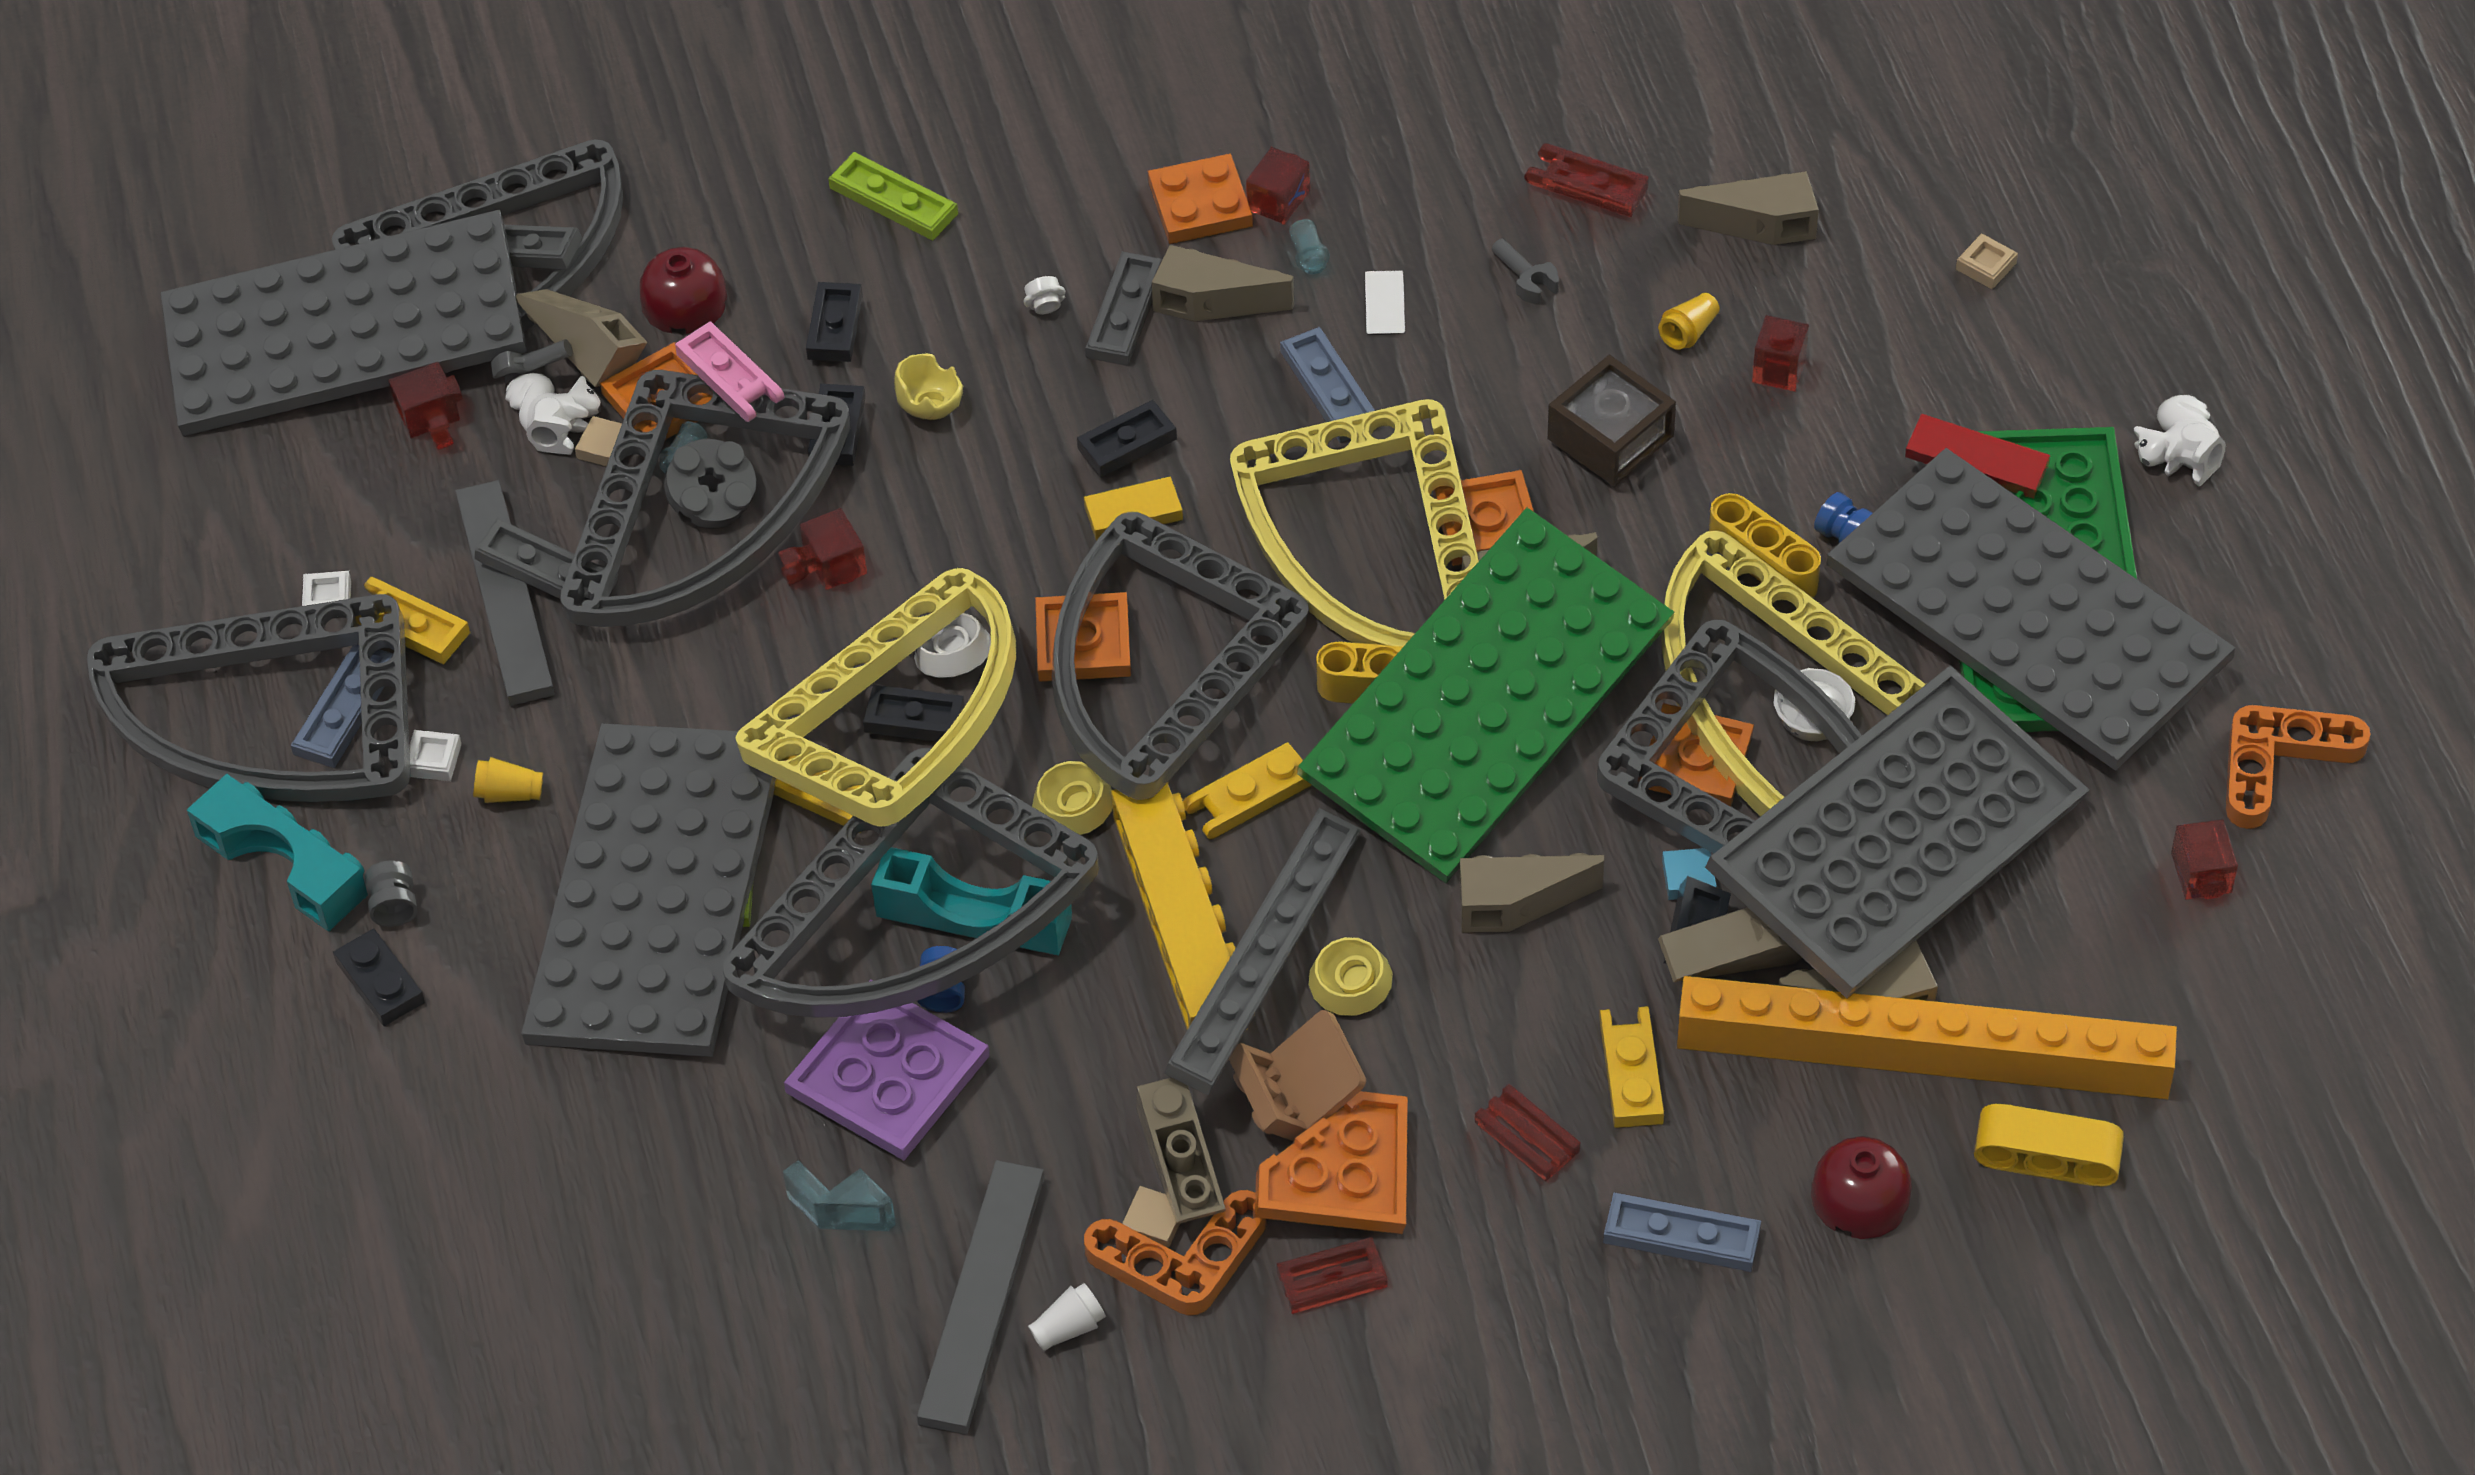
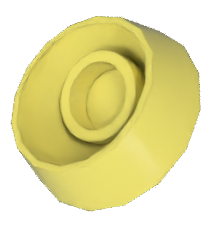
M1067 761L1056 764L1043 774L1036 787L1032 807L1082 835L1093 831L1103 824L1111 813L1112 789L1087 764Z
M1344 937L1332 941L1321 950L1310 969L1309 988L1313 998L1325 1010L1338 1015L1357 1016L1372 1011L1385 1000L1392 988L1393 973L1388 960L1370 942L1360 938Z

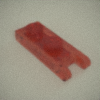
M1547 143L1543 144L1538 151V156L1543 161L1550 163L1546 171L1536 167H1529L1524 175L1526 182L1531 185L1628 217L1633 216L1648 189L1649 176Z

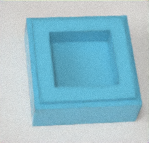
M1705 848L1663 851L1662 864L1668 900L1677 899L1680 884L1687 876L1716 887L1715 876L1705 868L1711 856L1710 851Z

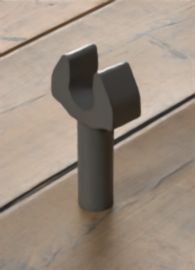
M1504 238L1497 240L1493 244L1492 252L1520 277L1516 281V295L1522 300L1537 305L1541 303V290L1536 285L1537 283L1546 285L1554 294L1559 292L1558 272L1552 263L1546 262L1532 266Z
M564 339L524 355L512 351L500 353L491 361L493 378L504 376L505 385H509L513 379L520 375L532 373V370L572 356L571 344L568 340Z

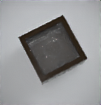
M1609 354L1548 405L1547 439L1609 484L1615 486L1674 437L1676 401Z

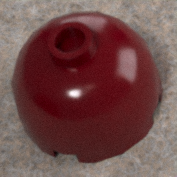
M677 247L665 250L648 262L640 278L639 290L642 313L651 325L663 332L672 333L671 328H685L686 334L693 333L710 321L714 324L724 313L727 291L722 271L710 256L698 249Z
M1865 1136L1847 1138L1828 1148L1817 1163L1811 1188L1814 1210L1823 1223L1836 1231L1837 1226L1844 1231L1851 1232L1852 1238L1868 1239L1881 1237L1897 1228L1902 1222L1903 1215L1908 1210L1912 1191L1911 1177L1907 1163L1890 1145L1879 1139Z

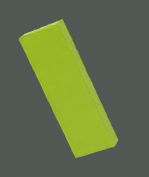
M853 152L828 178L830 189L932 241L958 215L957 203L856 152Z

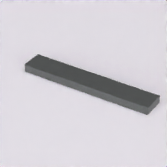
M496 480L455 490L509 705L513 706L554 696V688L526 582L474 559L476 548L496 518L511 524L500 481Z
M995 1161L917 1414L918 1425L968 1434L1045 1179L1044 1169Z

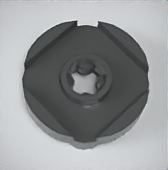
M700 439L681 446L675 451L665 475V494L670 506L678 514L681 511L685 516L691 518V523L704 528L725 527L738 520L750 505L756 490V475L751 462L744 455V451L739 444L733 441L723 442L717 439ZM705 475H713L721 483L718 484L716 492H709L708 486L700 485L698 481L704 479Z

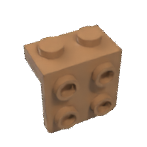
M1321 1010L1273 1052L1267 1053L1239 1043L1229 1059L1235 1071L1233 1075L1234 1081L1240 1090L1246 1094L1254 1110L1252 1118L1256 1125L1266 1134H1275L1295 1141L1297 1136L1323 1117L1327 1119L1358 1094L1366 1084V1077L1335 1015L1326 1010Z

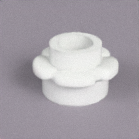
M1039 277L1030 281L1025 286L1026 297L1023 302L1026 307L1035 310L1037 314L1052 313L1061 306L1060 302L1064 300L1066 291L1064 287L1059 285L1056 277Z

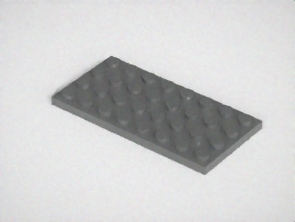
M500 210L161 292L177 423L182 436L489 362L505 351L526 353L527 347L520 308L516 300L515 280L504 220Z
M1947 448L1940 452L1827 554L1826 565L2115 771L2233 659L2236 647Z
M1949 666L1710 856L1705 868L1842 995L1848 998L2081 803L2090 789L1952 666Z
M601 723L521 1032L525 1044L713 1057L728 993V987L722 970L723 962L740 941L745 920V908L748 903L750 890H752L776 781L775 777L746 764L742 760L735 738L738 731Z

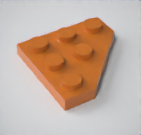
M1360 1091L1327 1119L1323 1117L1297 1136L1294 1143L1277 1156L1273 1154L1259 1164L1256 1173L1255 1218L1402 1234L1406 1226L1408 1097Z

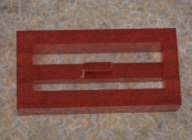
M1510 1084L1502 1089V1095L1499 1098L1494 1096L1489 1100L1488 1107L1485 1110L1481 1107L1475 1113V1123L1545 1181L1550 1179L1580 1152V1141ZM1498 1115L1519 1131L1520 1136L1530 1144L1536 1145L1552 1161L1548 1163L1495 1118Z
M1372 1237L1277 1263V1274L1279 1280L1282 1281L1285 1296L1288 1297L1289 1308L1292 1314L1388 1287V1278ZM1366 1256L1369 1259L1345 1267H1341L1340 1265L1331 1267L1334 1265L1342 1264ZM1324 1269L1322 1273L1310 1277L1302 1278L1295 1281L1292 1278L1302 1274Z

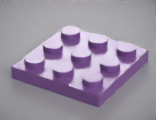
M914 1003L875 1013L838 1017L785 1080V1092L904 1161L989 1058V1046Z

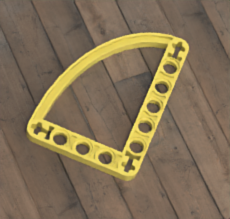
M1430 399L1419 400L1249 440L1235 447L1230 455V463L1241 504L1265 558L1282 583L1307 601L1310 613L1350 642L1404 646L1415 633L1400 631L1376 623L1352 611L1315 582L1294 558L1278 534L1266 510L1258 485L1412 449L1444 599H1446L1479 560L1446 413L1443 406L1437 401ZM1431 418L1433 435L1425 436L1422 420ZM1381 426H1390L1395 429L1394 433L1386 439H1376L1371 436L1373 431ZM1338 436H1345L1351 439L1350 443L1342 449L1334 450L1327 446L1333 438ZM1301 446L1307 449L1306 454L1297 460H1289L1284 457L1286 451L1292 447ZM1439 450L1447 454L1445 459L1437 464H1428L1423 461L1424 456L1431 451ZM1275 453L1277 462L1271 463L1270 454ZM1256 459V466L1248 468V461ZM1440 486H1450L1455 489L1453 494L1446 499L1438 500L1430 496L1432 491ZM1450 521L1459 522L1463 525L1461 530L1454 535L1446 536L1438 532L1444 523ZM1468 555L1471 558V562L1465 570L1453 572L1446 568L1452 559Z
M1708 531L1700 535L1684 552L1673 570L1666 591L1664 605L1675 613L1672 622L1661 633L1662 656L1666 671L1686 646L1684 630L1685 605L1691 589L1702 573L1827 670L1842 677L1852 689L1886 715H1889L1926 685L1724 532ZM1707 551H1708L1709 553H1711V554H1714V555H1713V556L1707 555ZM1719 551V552L1723 553V556H1721L1720 554H1715V553H1717V552ZM1746 573L1754 574L1762 583L1755 587H1748L1741 584L1737 577ZM1777 600H1787L1796 606V611L1787 614L1780 613L1775 610L1772 603ZM1816 626L1823 627L1831 633V637L1827 640H1816L1808 634L1807 630ZM1849 653L1859 654L1864 657L1867 664L1862 667H1852L1846 664L1842 657ZM1692 667L1685 668L1680 672L1685 680L1697 682ZM1884 680H1891L1898 683L1902 687V691L1898 694H1887L1878 687V683ZM1704 698L1686 723L1692 734L1698 735L1700 738L1699 745L1707 757L1711 754L1714 758L1713 765L1726 780L1729 776L1736 784L1735 791L1761 817L1781 801L1784 796L1752 766L1735 746Z
M957 568L942 573L743 726L735 737L742 760L746 764L872 825L889 826L899 822L927 799L957 769L989 728L1005 699L1016 662V638L1005 602L999 592L986 579L968 569ZM971 606L988 622L991 628V645L986 666L976 689L946 733L897 782L803 738ZM930 613L929 615L918 617L922 614ZM898 638L897 640L886 642L890 639ZM862 663H866V664L863 665V666L856 667V668H852V667H854L855 665H859V664H862ZM833 689L829 692L818 694L824 690ZM799 715V716H797V717H795V718L785 720L786 718H788V717H790V716ZM793 755H798V756H796V757L793 758V759L786 760V761H781V760L785 759L786 757H790V756H793ZM824 770H830V771H828V772H826V773H824V774H821V775H818V776H812V775L816 774L817 772H821V771H824ZM856 785H862V786L858 787L857 789L850 790V791H844V790H846V789L849 788V787L856 786Z

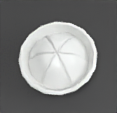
M962 613L915 650L914 659L916 666L924 674L938 678L955 677L968 673L980 666L988 657L991 636L976 618Z
M1808 668L1800 670L1820 687L1848 718L1851 717L1855 707V696L1851 686L1842 677L1824 669ZM1775 689L1773 704L1784 728L1793 736L1802 740L1817 742L1827 739L1801 710Z

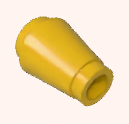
M1702 293L1665 311L1658 326L1662 340L1669 347L1677 350L1692 347L1719 313L1718 301L1711 294Z
M490 757L489 761L478 760L473 797L485 798V803L540 800L543 772H535L534 770Z

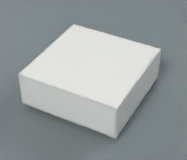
M349 571L303 574L302 606L351 598Z
M414 730L409 745L410 777L451 782L462 745L460 735Z

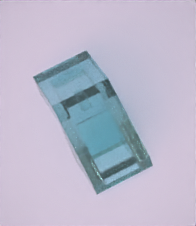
M799 1160L783 1171L787 1197L819 1229L889 1231L896 1226L892 1199L861 1168L830 1191Z

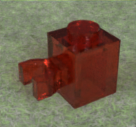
M435 362L388 380L395 409L410 439L429 432L437 450L454 444L448 429L450 428L449 424L460 420L456 402L463 400L453 375L446 377L439 362Z
M842 508L800 524L803 547H790L778 552L779 558L784 565L781 568V572L789 586L802 581L812 572H816L825 590L840 584L850 583L856 578L867 574L864 546Z

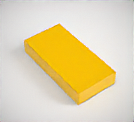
M1171 476L1084 497V507L1096 540L1116 517L1122 513L1138 512L1162 524L1183 520V510Z

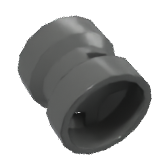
M392 860L372 865L364 876L367 893L371 896L368 902L371 920L375 924L388 927L410 922L418 912L415 894L411 892L414 885L411 868L406 863Z

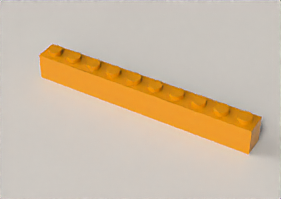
M1684 976L1677 1048L2168 1100L2175 1070L2177 1026L1856 993L1846 998L1837 991Z

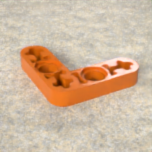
M2248 705L2240 708L2234 714L2229 740L2226 814L2229 820L2236 826L2245 829L2257 828L2267 821L2272 801L2274 755L2354 763L2361 760L2366 754L2371 735L2368 725L2360 718L2351 715ZM2247 725H2255L2258 733L2249 732ZM2273 726L2280 727L2278 737L2273 736ZM2294 727H2302L2310 731L2313 737L2307 741H2298L2290 737L2287 731ZM2322 732H2327V742L2320 741ZM2342 735L2351 736L2353 743H2345ZM2251 759L2260 763L2263 770L2257 774L2246 773L2240 769L2238 763ZM2246 790H2254L2252 801L2254 809L2245 808L2243 800Z
M1239 1190L1231 1193L1224 1200L1226 1211L1212 1216L1184 1256L1112 1219H1101L1092 1223L1087 1228L1084 1234L1085 1256L1088 1262L1095 1268L1169 1308L1185 1315H1198L1205 1312L1215 1301L1263 1234L1267 1225V1219L1255 1218L1256 1192ZM1247 1210L1253 1211V1219L1250 1217L1243 1218L1237 1226V1235L1232 1231L1236 1226V1213L1243 1215ZM1110 1239L1115 1240L1116 1248L1107 1246L1103 1251L1098 1250V1241L1106 1244ZM1218 1243L1228 1246L1232 1251L1231 1255L1223 1261H1212L1204 1255L1206 1248ZM1122 1254L1127 1256L1125 1263H1122ZM1145 1258L1156 1259L1163 1265L1162 1269L1153 1276L1139 1274L1135 1270V1266L1140 1260ZM1173 1271H1175L1176 1280L1171 1278ZM1195 1283L1199 1284L1200 1293L1191 1291L1188 1296L1182 1294V1286L1191 1288Z

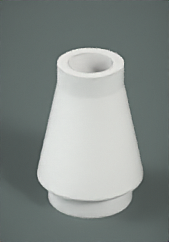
M1083 1283L1075 1289L1070 1286L1035 1322L1028 1325V1329L1041 1349L1046 1351L1056 1344L1097 1329V1322L1105 1318L1106 1315L1093 1293Z

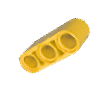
M1732 493L1723 494L1715 498L1711 503L1709 531H1721L1730 535L1786 579L1814 598L1819 584L1821 564L1819 551L1746 498ZM1750 574L1761 582V580L1757 576H1755L1754 574Z
M1331 642L1324 645L1316 656L1318 692L1328 701L1354 703L1404 646L1351 642Z
M1991 1104L1985 1106L1980 1112L1974 1157L1983 1166L1996 1170L2103 1187L2112 1185L2118 1179L2124 1133L2117 1125L2102 1120L2007 1104Z

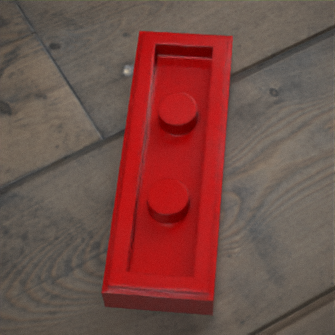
M1925 414L1920 415L1905 452L1906 458L1928 464L1947 448L2008 491L2014 493L2022 491L2024 496L2033 499L2050 460L2049 454Z

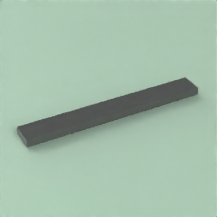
M1321 808L1317 810L1173 1053L1164 1074L1209 1095L1355 844L1361 828Z

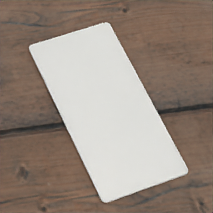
M1403 271L1365 272L1367 334L1405 333Z

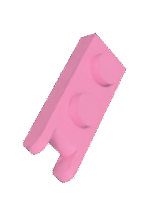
M711 321L675 344L677 356L746 422L756 417L755 410L750 403L762 395L766 394L774 403H778L785 398L782 389Z

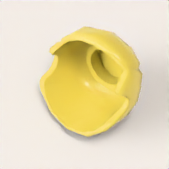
M928 353L910 355L898 363L894 386L897 402L904 411L917 418L936 420L946 417L959 406L963 395V385L959 377L956 376V370L953 366L948 370L941 368L936 362L935 356Z

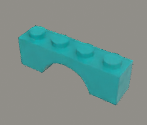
M225 774L187 809L195 837L227 860L251 852H271L291 861L293 867L287 879V884L294 907L328 932L369 895L363 877L365 870L353 855L347 852L343 855L330 846L328 840L315 829L306 830L297 823L294 816L286 808L280 805L276 808L272 806L248 782L241 784L230 775Z
M891 847L881 858L871 886L876 917L978 938L1024 906L1051 881L1023 875L1016 884L1010 887L999 889L982 888L951 876L936 863L931 855ZM1071 904L1043 930L1020 947L1059 956L1072 920Z

